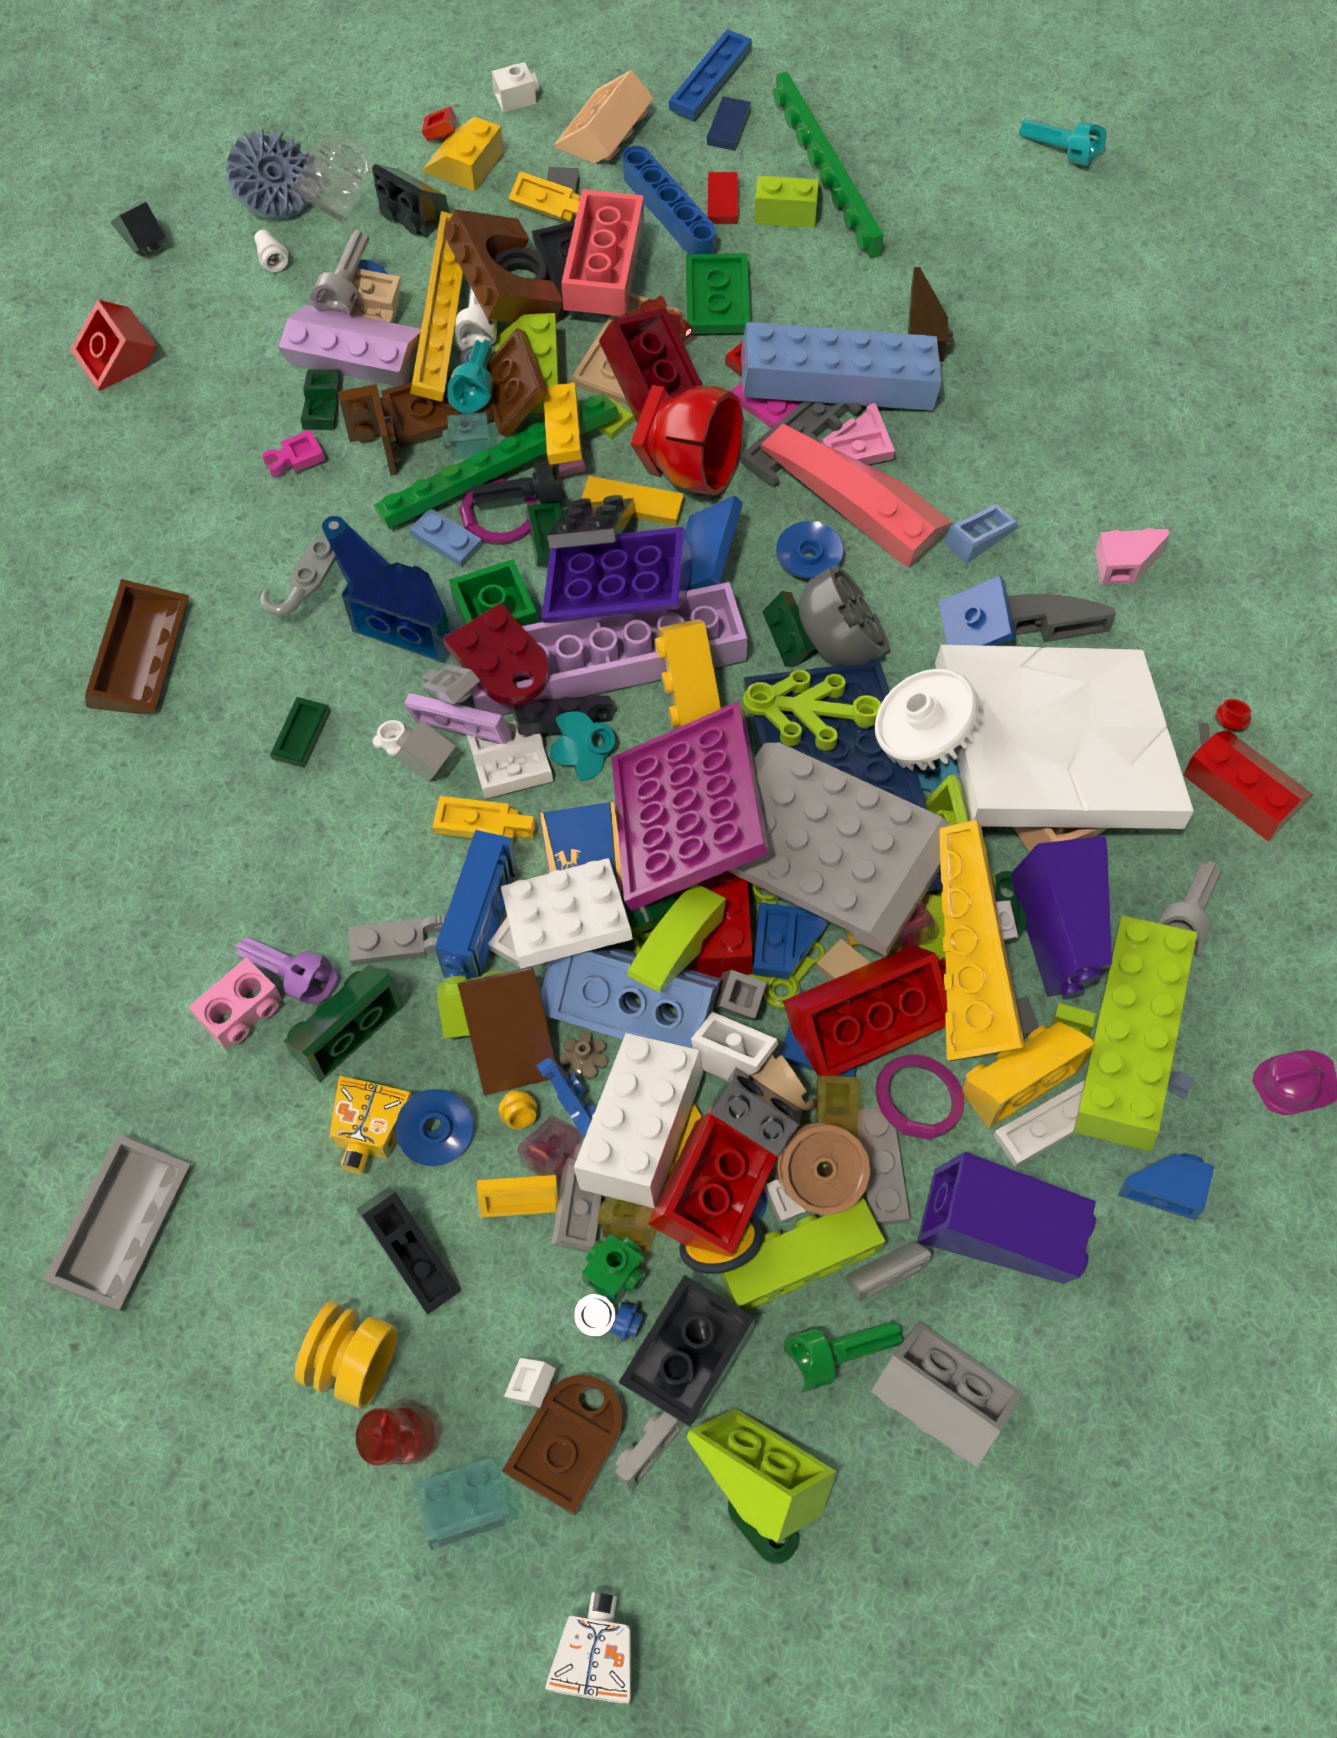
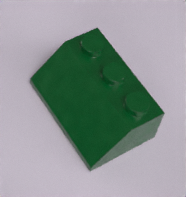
M369 964L362 971L352 973L345 981L343 988L334 996H328L323 999L317 1006L316 1012L305 1022L301 1021L291 1028L287 1038L283 1041L289 1053L321 1083L404 1007L394 978L389 973Z

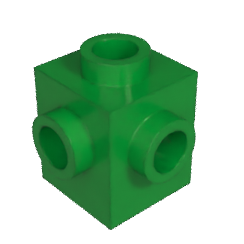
M610 1234L604 1243L598 1240L586 1257L589 1263L581 1272L583 1282L600 1295L608 1298L616 1306L625 1292L628 1290L630 1293H633L645 1276V1272L642 1271L644 1259L640 1255L642 1252L641 1248L625 1236L619 1240Z

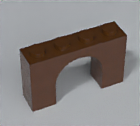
M455 209L450 221L445 226L443 235L487 319L515 322L526 314L555 313L557 317L563 305V299L553 281L515 275L503 269L493 260L497 254L506 249L526 247L529 237L519 219Z

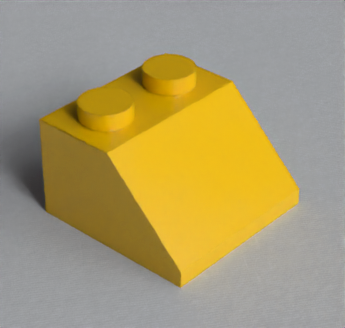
M478 117L470 119L453 130L423 168V172L475 192L504 154L501 126Z

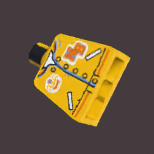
M344 1076L339 1077L330 1137L336 1147L346 1149L340 1166L342 1169L355 1174H363L369 1155L385 1159L389 1157L397 1141L395 1124L398 1113L403 1104L412 1097L409 1091Z

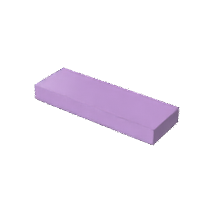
M412 693L408 694L404 702L416 723H420L422 720L429 726L502 744H507L512 734L500 714Z

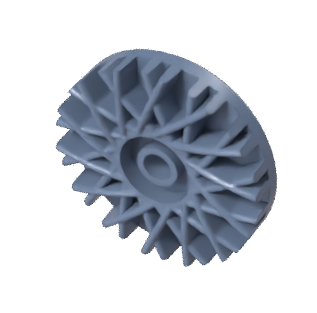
M260 129L259 134L253 130L250 137H247L246 133H244L242 138L237 139L235 146L232 145L225 172L232 193L246 208L267 218L286 219L299 215L310 205L318 187L316 185L319 178L317 168H312L314 158L308 157V151L303 154L300 151L301 142L294 144V138L291 137L289 142L282 140L283 132L276 136L275 131L272 130L270 135L266 136L264 135V129Z

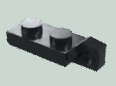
M593 695L591 698L584 696L531 700L524 704L513 705V714L520 735L561 732L556 722V717L566 712H582L593 723L611 721L613 704L610 696Z

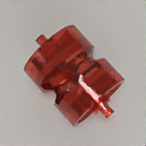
M374 1408L364 1414L356 1429V1447L360 1456L367 1463L376 1466L420 1463L430 1454L435 1441V1429L431 1418L423 1410L417 1408Z

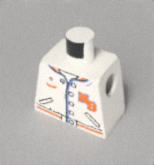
M592 1593L588 1619L575 1616L568 1617L547 1679L546 1690L548 1692L626 1705L631 1704V1628L628 1625L613 1623L617 1602L616 1596Z

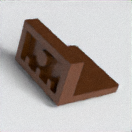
M377 384L338 391L349 441L366 442L374 437L382 436L390 476L397 475L394 463L401 461L397 443H391L396 441L391 417L384 418L390 416L386 396L379 397Z

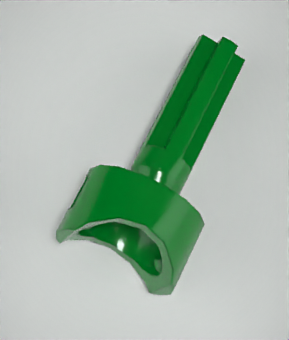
M894 1321L828 1342L819 1329H812L786 1337L784 1340V1352L793 1359L802 1372L804 1385L801 1392H807L832 1384L835 1381V1365L899 1346L903 1343L900 1335V1326L898 1324L895 1325Z

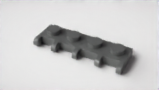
M803 401L741 454V463L769 485L773 486L779 481L778 476L774 472L782 465L763 451L760 446L782 423L820 441L816 437L826 427L834 431L839 430L842 427V422L838 417L846 410L856 415L861 411V405L859 403L836 404Z

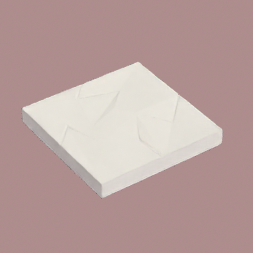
M975 645L940 646L935 661L936 669L956 671L966 677L982 701L983 710H978L983 719V722L979 723L980 730L972 728L970 731L974 742H965L968 746L966 750L961 745L954 749L957 755L956 760L970 821L979 820L981 826L1185 829L1194 810L1143 650Z

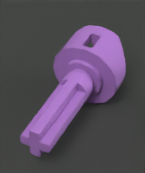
M248 936L243 941L239 940L236 947L239 949L236 955L242 959L247 957L253 964L284 978V991L289 997L306 1004H319L333 993L338 977L332 964L326 957L313 951L305 950L293 958ZM315 979L322 982L320 988L312 985Z

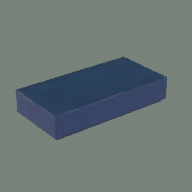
M723 96L707 135V145L735 151L751 110V102Z

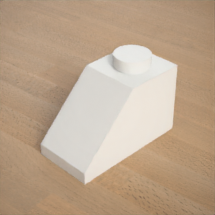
M714 1012L708 1016L691 1038L693 1049L700 1051L702 1070L725 1080L729 1078L735 1067L748 1075L758 1072L778 1045L776 1038Z

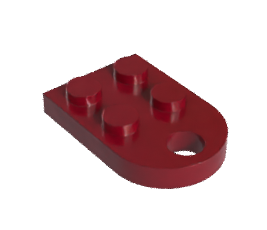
M501 602L443 638L446 649L463 668L471 669L480 680L477 685L489 698L505 705L527 703L539 696L548 683L549 667L544 651ZM520 678H529L533 681L527 688H518L514 685Z

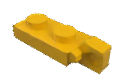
M521 171L508 200L511 204L562 222H570L573 218L576 219L581 196L576 194L573 189Z
M446 796L439 797L432 826L434 834L473 838L475 830L510 837L512 841L514 837L533 839L536 828L533 816L519 815L518 810L510 808L509 804Z

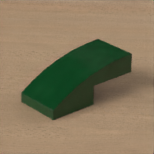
M307 370L303 387L305 402L301 415L303 430L335 429L339 398L338 391L340 387L339 370Z

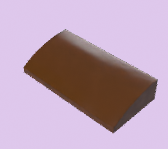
M121 579L85 692L87 708L135 714H152L156 712L189 595Z

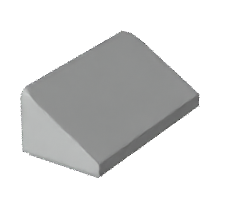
M911 1241L846 1274L845 1279L857 1301L860 1300L861 1302L927 1268L931 1259V1253L922 1245Z

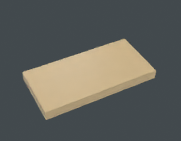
M630 292L626 316L610 315L570 378L571 383L575 382V386L597 395L604 394L608 399L611 398L628 406L599 343V339L612 320L665 307L676 328L682 318V310Z

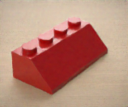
M916 945L906 947L783 1001L792 1034L822 1081L946 1026L947 993L936 953Z

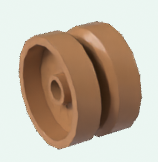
M824 1122L804 1124L797 1128L775 1162L777 1180L785 1194L806 1211L820 1215L841 1213L855 1205L866 1191L870 1177L868 1154L860 1140L846 1129ZM823 1161L829 1162L830 1166L824 1168L825 1175L820 1176L817 1173L818 1164Z

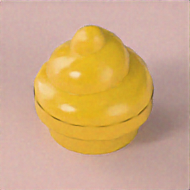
M511 1090L499 1104V1116L502 1122L507 1124L509 1128L515 1130L524 1129L530 1126L536 1119V1101L527 1092Z

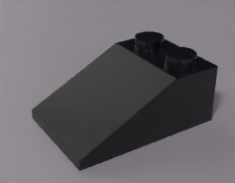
M684 1275L620 1378L619 1384L691 1428L755 1328V1317Z

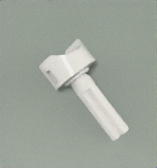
M472 289L470 292L469 308L457 314L454 326V343L462 352L467 347L473 346L476 340L483 342L484 339L490 341V346L495 343L497 338V320L487 319Z

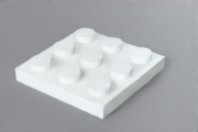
M609 858L591 861L584 865L561 871H553L546 875L527 880H518L501 886L520 969L633 939Z

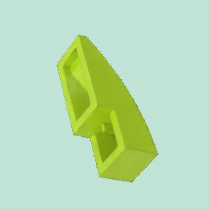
M698 884L690 886L652 931L629 967L627 976L660 993L701 952L702 941L722 922L726 898Z

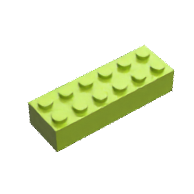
M1121 915L1112 951V965L1108 969L1093 1042L1095 1044L1089 1056L1073 1133L1152 1152L1160 1129L1197 932Z

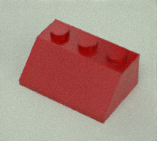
M1229 730L1214 733L1192 755L1183 774L1184 777L1268 842L1313 796L1306 788Z
M709 1112L695 1122L647 1224L681 1244L732 1256L777 1156Z

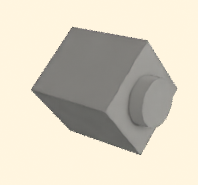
M421 720L414 730L408 726L397 740L396 744L401 748L395 755V758L425 780L430 781L456 745Z
M733 970L723 972L714 1009L744 1020L755 1019L767 982Z

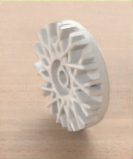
M931 669L916 673L900 682L885 697L875 720L876 739L887 756L894 763L898 762L902 768L907 766L913 771L914 764H917L921 770H926L928 765L931 769H935L933 760L940 758L944 764H947L948 756L957 759L954 749L958 745H961L966 750L968 746L965 742H974L970 731L972 728L980 730L979 723H982L983 719L978 710H983L982 701L969 680L956 671Z

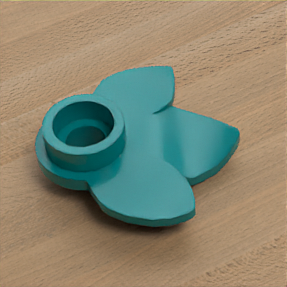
M582 712L560 714L556 717V722L563 735L551 746L549 758L560 765H575L579 781L594 778L603 768L604 757L609 755L615 747L616 737L613 730L607 724L593 723ZM595 734L602 738L600 747L595 746L592 742Z

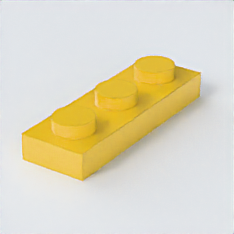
M575 382L546 387L548 392L543 398L549 464L582 460Z

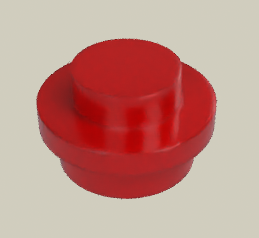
M1237 699L1225 700L1222 705L1218 706L1215 713L1220 724L1232 731L1247 728L1252 719L1250 707Z

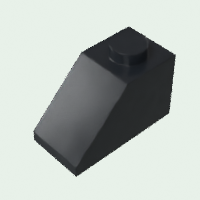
M147 202L110 221L134 253L142 249L144 254H147L161 247L158 240L166 237Z

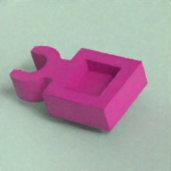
M311 430L281 441V450L271 449L262 454L265 465L276 462L268 466L272 477L281 476L291 466L296 473L325 461L323 451Z

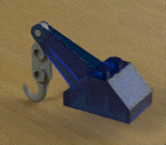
M339 516L326 518L322 523L324 536L308 545L291 574L290 595L287 600L282 604L275 605L270 603L268 599L269 590L265 589L261 594V605L265 611L277 616L287 615L295 611L306 597L321 587L336 561L347 582V586L341 595L352 632L445 663L450 654L443 641V638L450 635L446 611L429 573L415 565L407 566L399 562L389 564Z

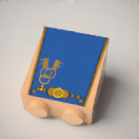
M614 802L540 813L550 873L584 865L591 861L609 858L618 890L623 891L619 834Z

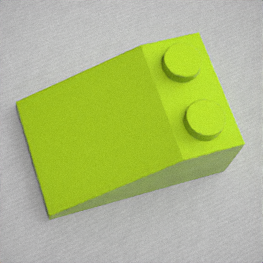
M734 1408L688 1431V1441L742 1520L756 1528L763 1537L778 1543L823 1515L837 1471L742 1411Z

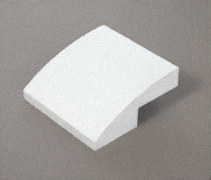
M512 721L506 723L512 733L507 744L467 735L484 799L553 782L552 772L540 734L520 735L516 722Z

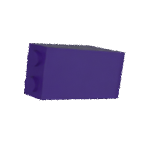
M1105 836L1038 843L1011 872V882L1018 904L1020 901L1027 920L1026 930L1047 997L1062 995L1063 999L1078 997L1085 993L1084 989L1089 984L1098 981L1101 978L1100 975L1112 965L1108 853Z
M964 1152L934 1169L917 1243L1064 1284L1081 1278V1275L1087 1268L1088 1254L1086 1253L1088 1238L1092 1235L1096 1225V1217L1093 1215L1096 1201Z

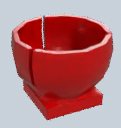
M652 385L630 442L649 475L661 478L664 473L673 484L697 495L715 496L725 490L736 469L742 446L744 417L739 397L733 392L717 386H694L682 394L671 398L665 387Z

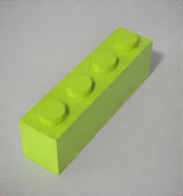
M865 1199L857 1201L855 1205L841 1213L825 1215L818 1219L816 1215L807 1216L795 1223V1229L781 1234L780 1231H773L763 1236L760 1250L753 1259L738 1269L719 1274L732 1304L747 1312L882 1252L885 1240Z

